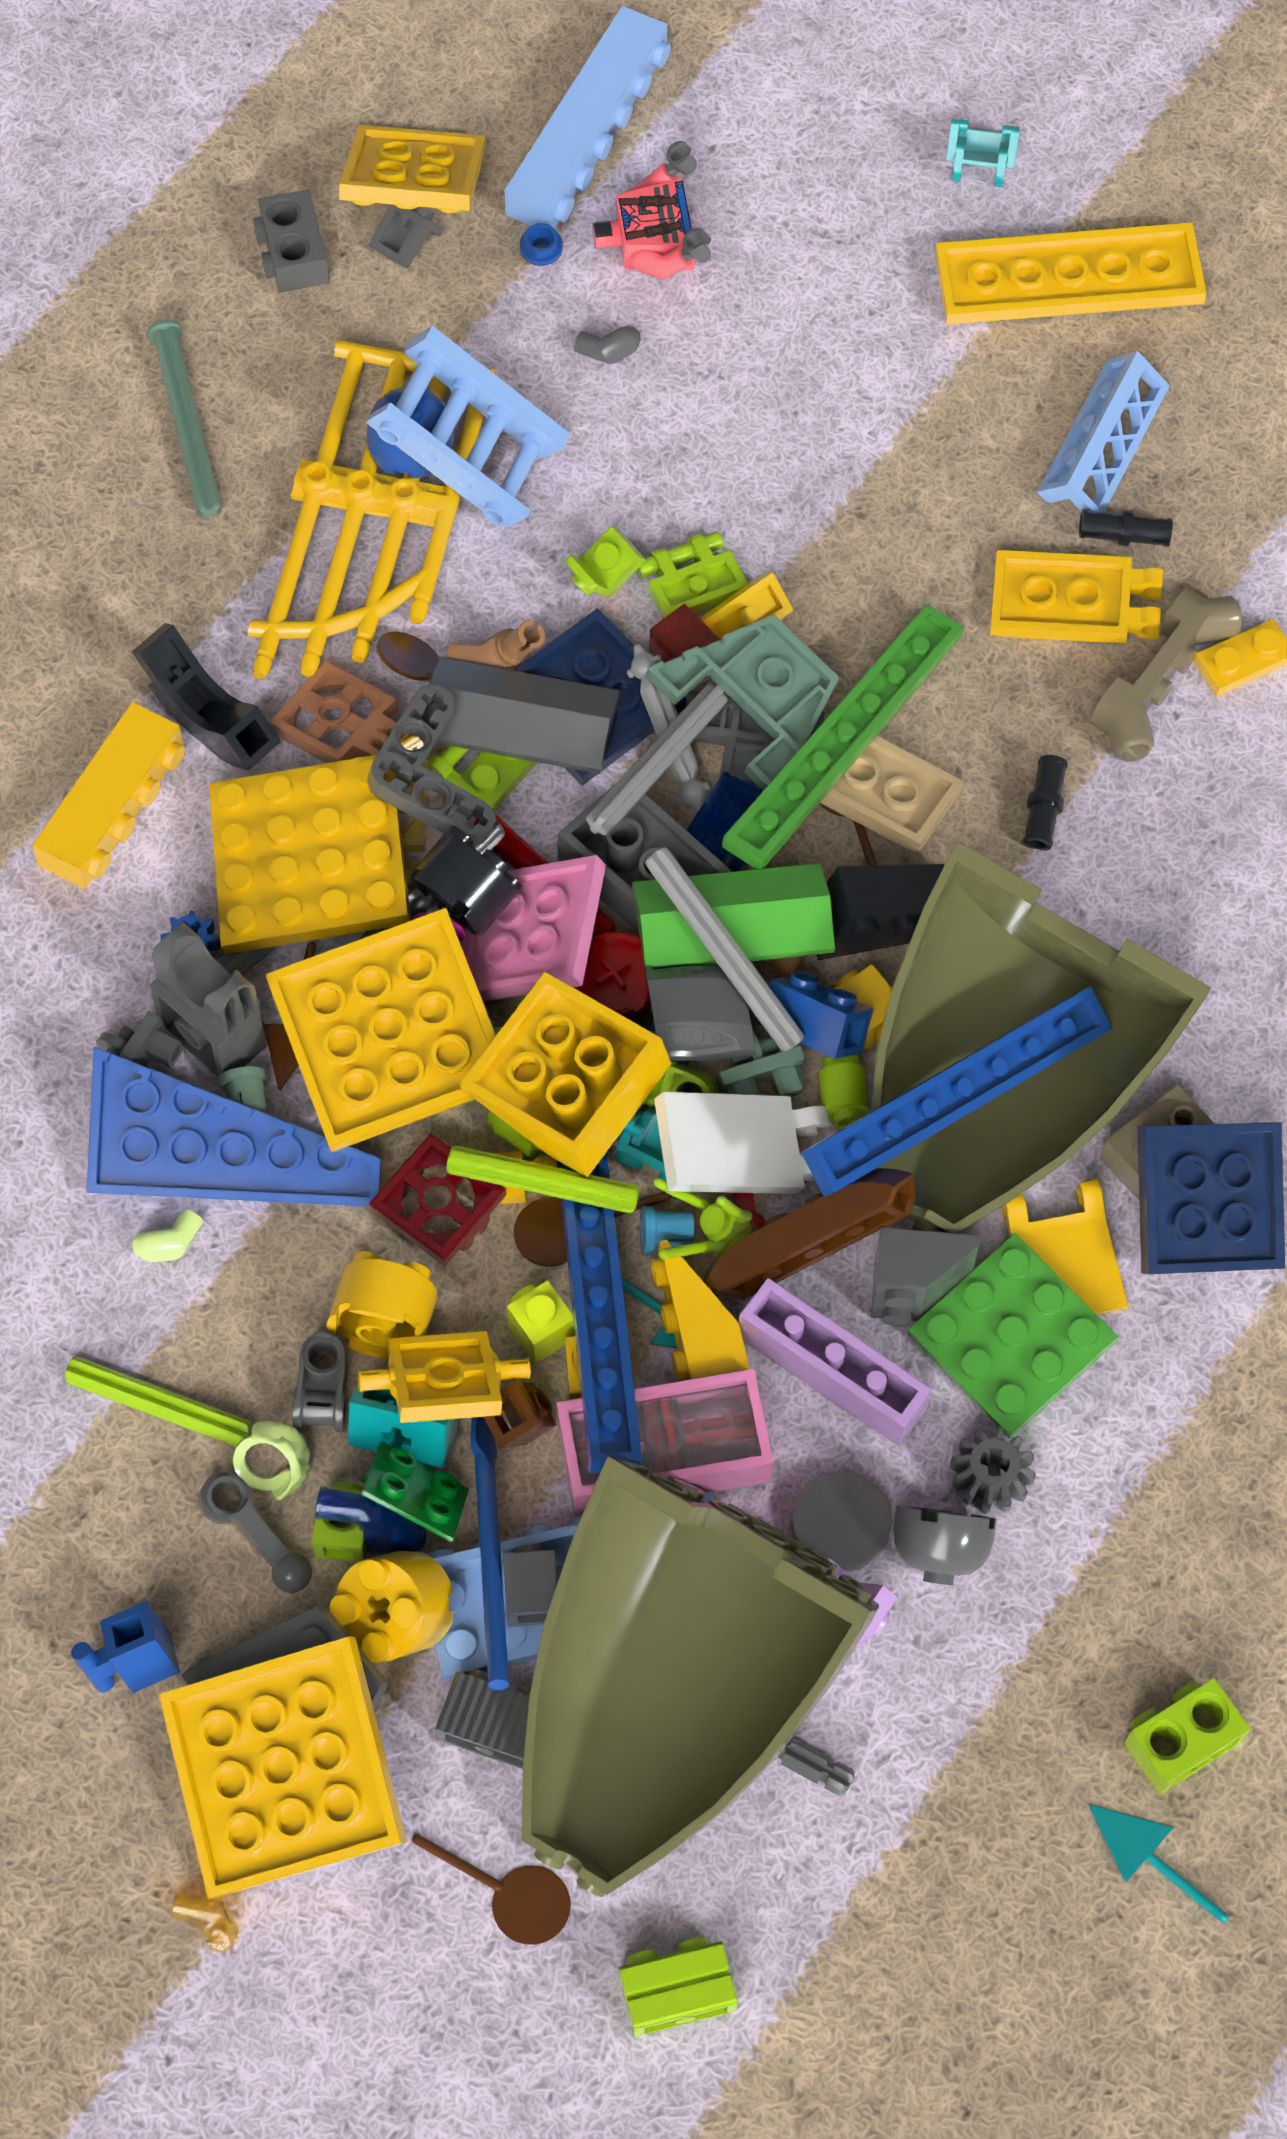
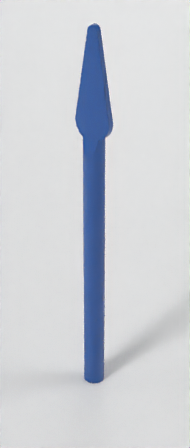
M472 1417L470 1442L475 1455L488 1686L490 1689L498 1691L504 1690L509 1686L494 1462L497 1458L495 1438L484 1417Z

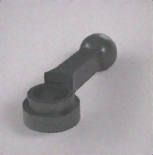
M228 1472L211 1476L204 1483L199 1493V1506L204 1516L217 1524L234 1523L261 1556L271 1565L273 1582L280 1590L288 1593L303 1590L309 1584L312 1577V1568L309 1561L301 1554L290 1553L257 1514L250 1502V1490L241 1477ZM220 1484L233 1486L239 1494L238 1506L230 1511L217 1508L212 1501L213 1488Z

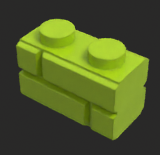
M696 1937L679 1943L677 1945L679 1952L658 1957L657 1950L652 1949L637 1952L626 1958L628 1965L619 1967L618 1976L634 2038L737 2012V1996L722 1941L710 1944L708 1937Z

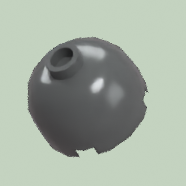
M897 1505L894 1520V1543L899 1556L908 1566L924 1571V1582L953 1585L954 1575L972 1574L986 1562L993 1547L997 1518L975 1514L967 1516L966 1514L946 1510Z

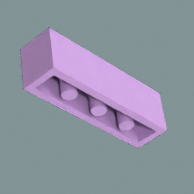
M767 1278L739 1315V1325L743 1341L899 1447L928 1409L932 1388L769 1278Z

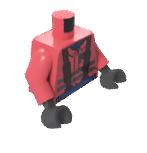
M676 141L669 146L666 153L669 164L662 163L641 182L616 197L615 220L592 223L595 249L620 246L625 269H636L641 273L664 280L681 270H694L695 260L699 263H706L711 257V251L706 246V244L711 242V238L702 228L692 229L683 179H677L678 172L689 175L696 170L697 166L696 159L690 155L691 148L685 142Z

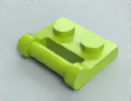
M448 745L440 755H433L425 763L424 768L482 799L495 811L538 762L481 752L462 774H459L453 770V767L469 749Z

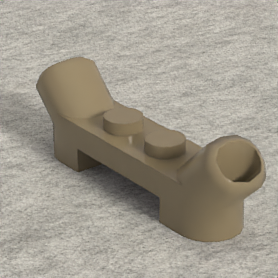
M1185 588L1165 614L1161 634L1166 636L1168 640L1133 685L1117 676L1108 687L1091 715L1090 724L1109 734L1115 757L1131 762L1143 759L1150 753L1154 746V738L1147 710L1152 703L1160 706L1164 702L1173 686L1170 679L1176 671L1184 674L1188 670L1197 654V650L1194 649L1197 644L1225 641L1239 634L1242 626V613L1239 602L1235 598L1224 596L1205 599L1190 589Z

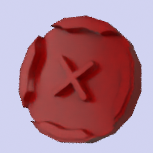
M604 932L594 936V941H591L583 984L573 988L627 1019L641 1015L651 1006L640 937L626 932Z

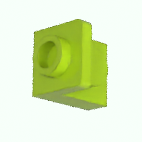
M610 526L581 558L570 554L565 563L574 572L570 576L571 580L584 593L591 595L594 592L609 598L646 559L618 528Z

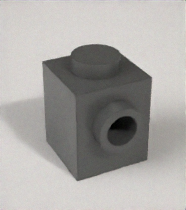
M522 1545L515 1547L513 1553L503 1554L508 1627L544 1624L564 1566H555L554 1550L543 1551V1547L540 1545Z

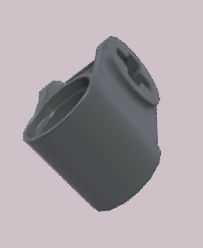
M325 1332L315 1333L302 1344L298 1383L295 1387L293 1400V1427L297 1430H302L304 1425L334 1427L336 1432H344L348 1367L344 1346L340 1339L333 1334ZM321 1353H330L337 1357L336 1362L328 1369L315 1368L311 1363Z

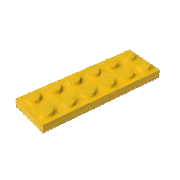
M1193 222L936 243L935 259L946 325L1204 304L1207 295Z

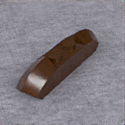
M876 1168L833 1194L825 1197L822 1192L815 1194L806 1200L805 1206L789 1214H779L769 1218L761 1229L755 1223L751 1224L734 1236L720 1250L708 1267L702 1281L708 1287L742 1301L755 1295L767 1278L778 1283L879 1231L881 1227L885 1228L908 1216L916 1198L913 1174L898 1169Z

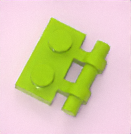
M719 531L705 536L701 533L687 537L686 543L668 550L661 547L650 551V557L645 558V562L637 569L641 579L656 573L659 576L648 581V592L666 626L716 607L748 584L731 550L713 555V551L724 548V542ZM693 559L695 561L694 564L678 570L675 567Z

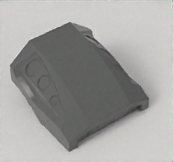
M718 964L665 969L645 967L655 1033L662 1038L670 1061L682 1062L692 1060L713 1062L755 1055L748 1004Z

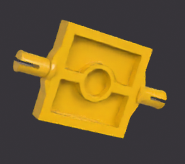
M487 1331L388 1338V1369L358 1370L359 1392L389 1389L397 1402L400 1423L501 1415L502 1398L499 1389L501 1380L530 1379L531 1369L528 1357L525 1359L499 1360L498 1356L490 1348Z

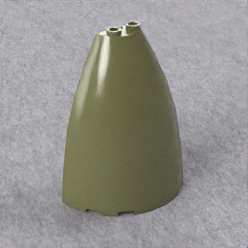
M959 841L950 853L922 910L891 990L876 1054L870 1112L1087 987L1091 986L1113 1029L877 1167L898 1169L913 1174L916 1198L909 1215L904 1217L914 1223L912 1230L955 1234L1006 1205L1059 1168L1113 1120L1171 1050L1211 990L1210 986L1129 939H1126L1120 950H1117L1036 903V900L1042 889Z
M608 1456L574 1533L543 1625L529 1695L522 1784V1841L536 1849L534 1856L542 1863L559 1870L562 1869L564 1863L573 1868L578 1873L577 1884L584 1890L600 1897L615 1891L672 1853L724 1812L777 1759L834 1683L879 1609V1603L870 1599L872 1594L861 1583L845 1575H840L839 1578H836L834 1575L838 1569L837 1565L769 1523L731 1503L727 1505L711 1499L710 1503L703 1501L702 1499L705 1496L703 1490L669 1475L668 1478L651 1473L648 1478L646 1476L649 1469L646 1466Z

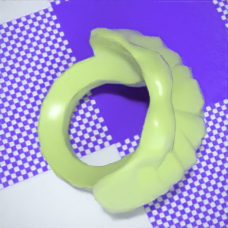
M256 1422L252 1426V1435L244 1438L235 1449L233 1456L234 1470L249 1487L260 1491H272L275 1499L281 1501L297 1491L307 1478V1471L310 1468V1450L307 1447L304 1435L298 1433L295 1427L282 1422ZM255 1444H271L284 1454L289 1461L290 1468L284 1469L272 1477L259 1476L250 1470L246 1464L245 1455L247 1450Z

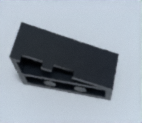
M945 864L837 867L826 882L831 900L835 951L834 953L816 954L817 960L910 944L922 910Z

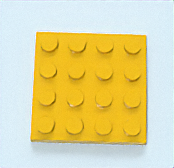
M377 755L209 783L220 939L225 955L394 927L411 921L400 809L378 798L368 787L367 777L373 760ZM390 770L383 776V779L391 782L392 779L396 778V773Z
M446 908L265 974L331 1153L474 1100L473 1097L461 1089L459 1084L495 1038L496 1034Z
M348 1636L159 1694L208 1899L218 1898L407 1843L355 1637Z

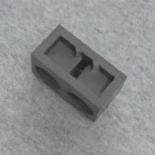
M310 190L259 198L260 217L253 218L258 244L266 243L268 249L267 252L261 253L266 279L275 278L278 293L329 284L327 258Z

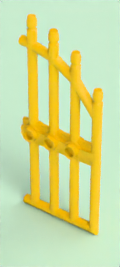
M337 340L335 357L347 360L316 461L302 459L296 471L290 496L291 499L303 501L283 569L267 620L251 619L248 628V637L261 638L257 650L258 656L255 657L252 668V675L256 679L264 680L269 674L273 663L272 659H274L280 639H308L304 650L305 654H303L300 663V673L306 677H311L318 669L319 657L322 656L327 637L358 627L355 636L356 640H354L351 650V658L355 662L363 663L369 655L370 643L373 642L379 619L412 597L414 601L410 608V621L415 624H421L427 616L428 604L431 603L461 495L447 484L446 486L419 482L420 478H409V473H403L402 478L377 474L378 465L373 461L367 444L359 470L333 465L364 362L389 367L381 397H383L389 391L402 387L406 371L415 372L417 368L415 361L401 351ZM487 368L496 375L497 371L495 369ZM433 376L428 390L443 400L447 386ZM470 404L456 448V453L465 460L478 438L484 417L482 413ZM320 505L346 510L314 620L285 621ZM364 513L390 518L364 607L334 616ZM407 522L434 527L422 569L388 591Z

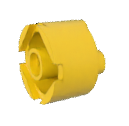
M361 1251L355 1253L352 1262L345 1265L342 1269L327 1320L328 1332L336 1337L339 1332L348 1338L347 1348L356 1353L388 1360V1338L427 1335L437 1300V1290L429 1280L430 1270L424 1265L415 1262H407L402 1265L382 1260L378 1255L371 1252Z
M395 1551L369 1558L353 1565L342 1577L336 1596L330 1602L329 1610L350 1637L356 1638L357 1645L370 1661L379 1663L428 1649L442 1640L453 1620L454 1611L449 1612V1595L453 1594L446 1572L432 1557L418 1551Z

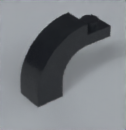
M164 623L132 651V654L152 681L148 686L161 704L181 726L221 760L248 771L281 742L257 705L237 700L223 690L208 675L174 625Z

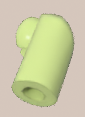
M183 1209L171 1229L142 1231L138 1233L133 1239L132 1249L138 1257L147 1262L179 1259L187 1250L204 1221L196 1213Z

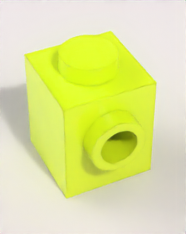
M548 1280L537 1287L529 1285L519 1290L511 1298L510 1304L507 1305L508 1327L535 1364L565 1346V1337H573L575 1335L573 1314Z

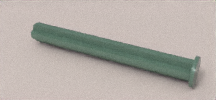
M161 320L153 323L147 329V337L156 346L197 513L201 518L217 516L222 510L179 342L182 328L180 323L175 320Z

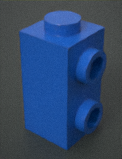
M794 971L791 973V976L770 980L769 988L804 1034V1038L800 1042L801 1044L833 1059L862 1053L873 1008L857 1002V996L852 992L843 989H829L818 984L819 979L809 973Z

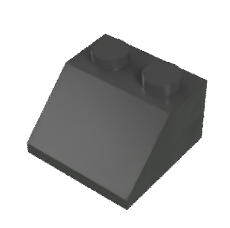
M881 1227L874 1262L871 1317L881 1318L884 1324L890 1326H906L911 1321H918L974 1270L980 1245V1236Z

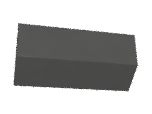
M444 657L439 658L429 684H437L450 691L455 700V708L448 726L437 743L601 774L620 696L619 690ZM433 702L430 706H426L422 721L428 724L434 711L439 710L440 706Z

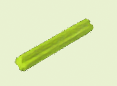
M460 1146L452 1147L448 1156L447 1172L452 1175L625 1213H633L637 1206L639 1187L634 1184L592 1175L586 1178L578 1172Z
M79 1356L72 1357L66 1368L64 1377L68 1384L235 1447L251 1434V1422L245 1418Z

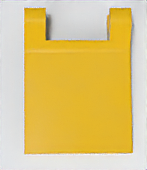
M1098 1179L1079 1183L1080 1189H1077L1075 1194L1081 1213L1029 1222L1023 1194H1020L1001 1207L1009 1237L1016 1233L1096 1314L1128 1308L1106 1221L1102 1189Z

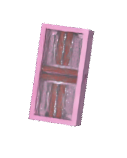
M754 1369L634 1389L642 1465L649 1469L646 1477L649 1478L651 1473L668 1478L670 1475L700 1488L705 1493L759 1485L772 1481L774 1462ZM582 1398L556 1402L557 1425L574 1516L583 1514L600 1474L589 1473Z

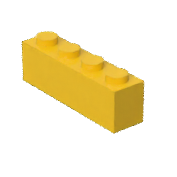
M132 702L32 844L37 864L83 889L87 888L94 877L97 879L102 877L110 864L111 851L118 841L125 842L132 834L136 824L135 817L143 805L150 806L155 801L161 786L160 780L168 769L173 771L181 763L185 747L183 745L180 725Z

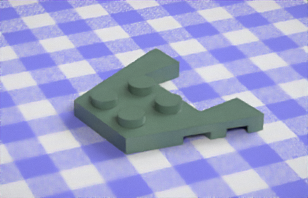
M774 614L725 634L721 640L702 648L697 646L683 652L682 656L666 663L661 661L653 664L647 670L645 676L674 705L707 676L719 684L774 739L744 770V773L762 791L766 789L807 742L840 678Z

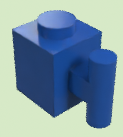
M147 1601L100 1621L105 1647L93 1651L88 1643L80 1642L71 1650L72 1658L101 1693L108 1692L113 1688L115 1678L112 1675L116 1673L121 1676L133 1693L180 1673L171 1633Z

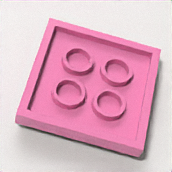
M597 855L507 871L522 885L518 894L482 937L478 933L474 935L465 930V938L462 944V950L483 1002L527 995L544 972L571 987L582 986L606 864Z

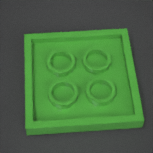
M1016 1233L908 1329V1335L998 1428L1002 1427L1004 1429V1433L1009 1439L1024 1428L1118 1342V1336Z

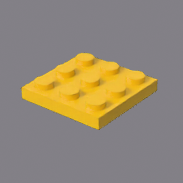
M358 125L339 183V200L352 201L354 204L362 206L381 203L393 204L401 209L428 207L438 208L445 213H456L461 210L469 211L485 154L486 135Z

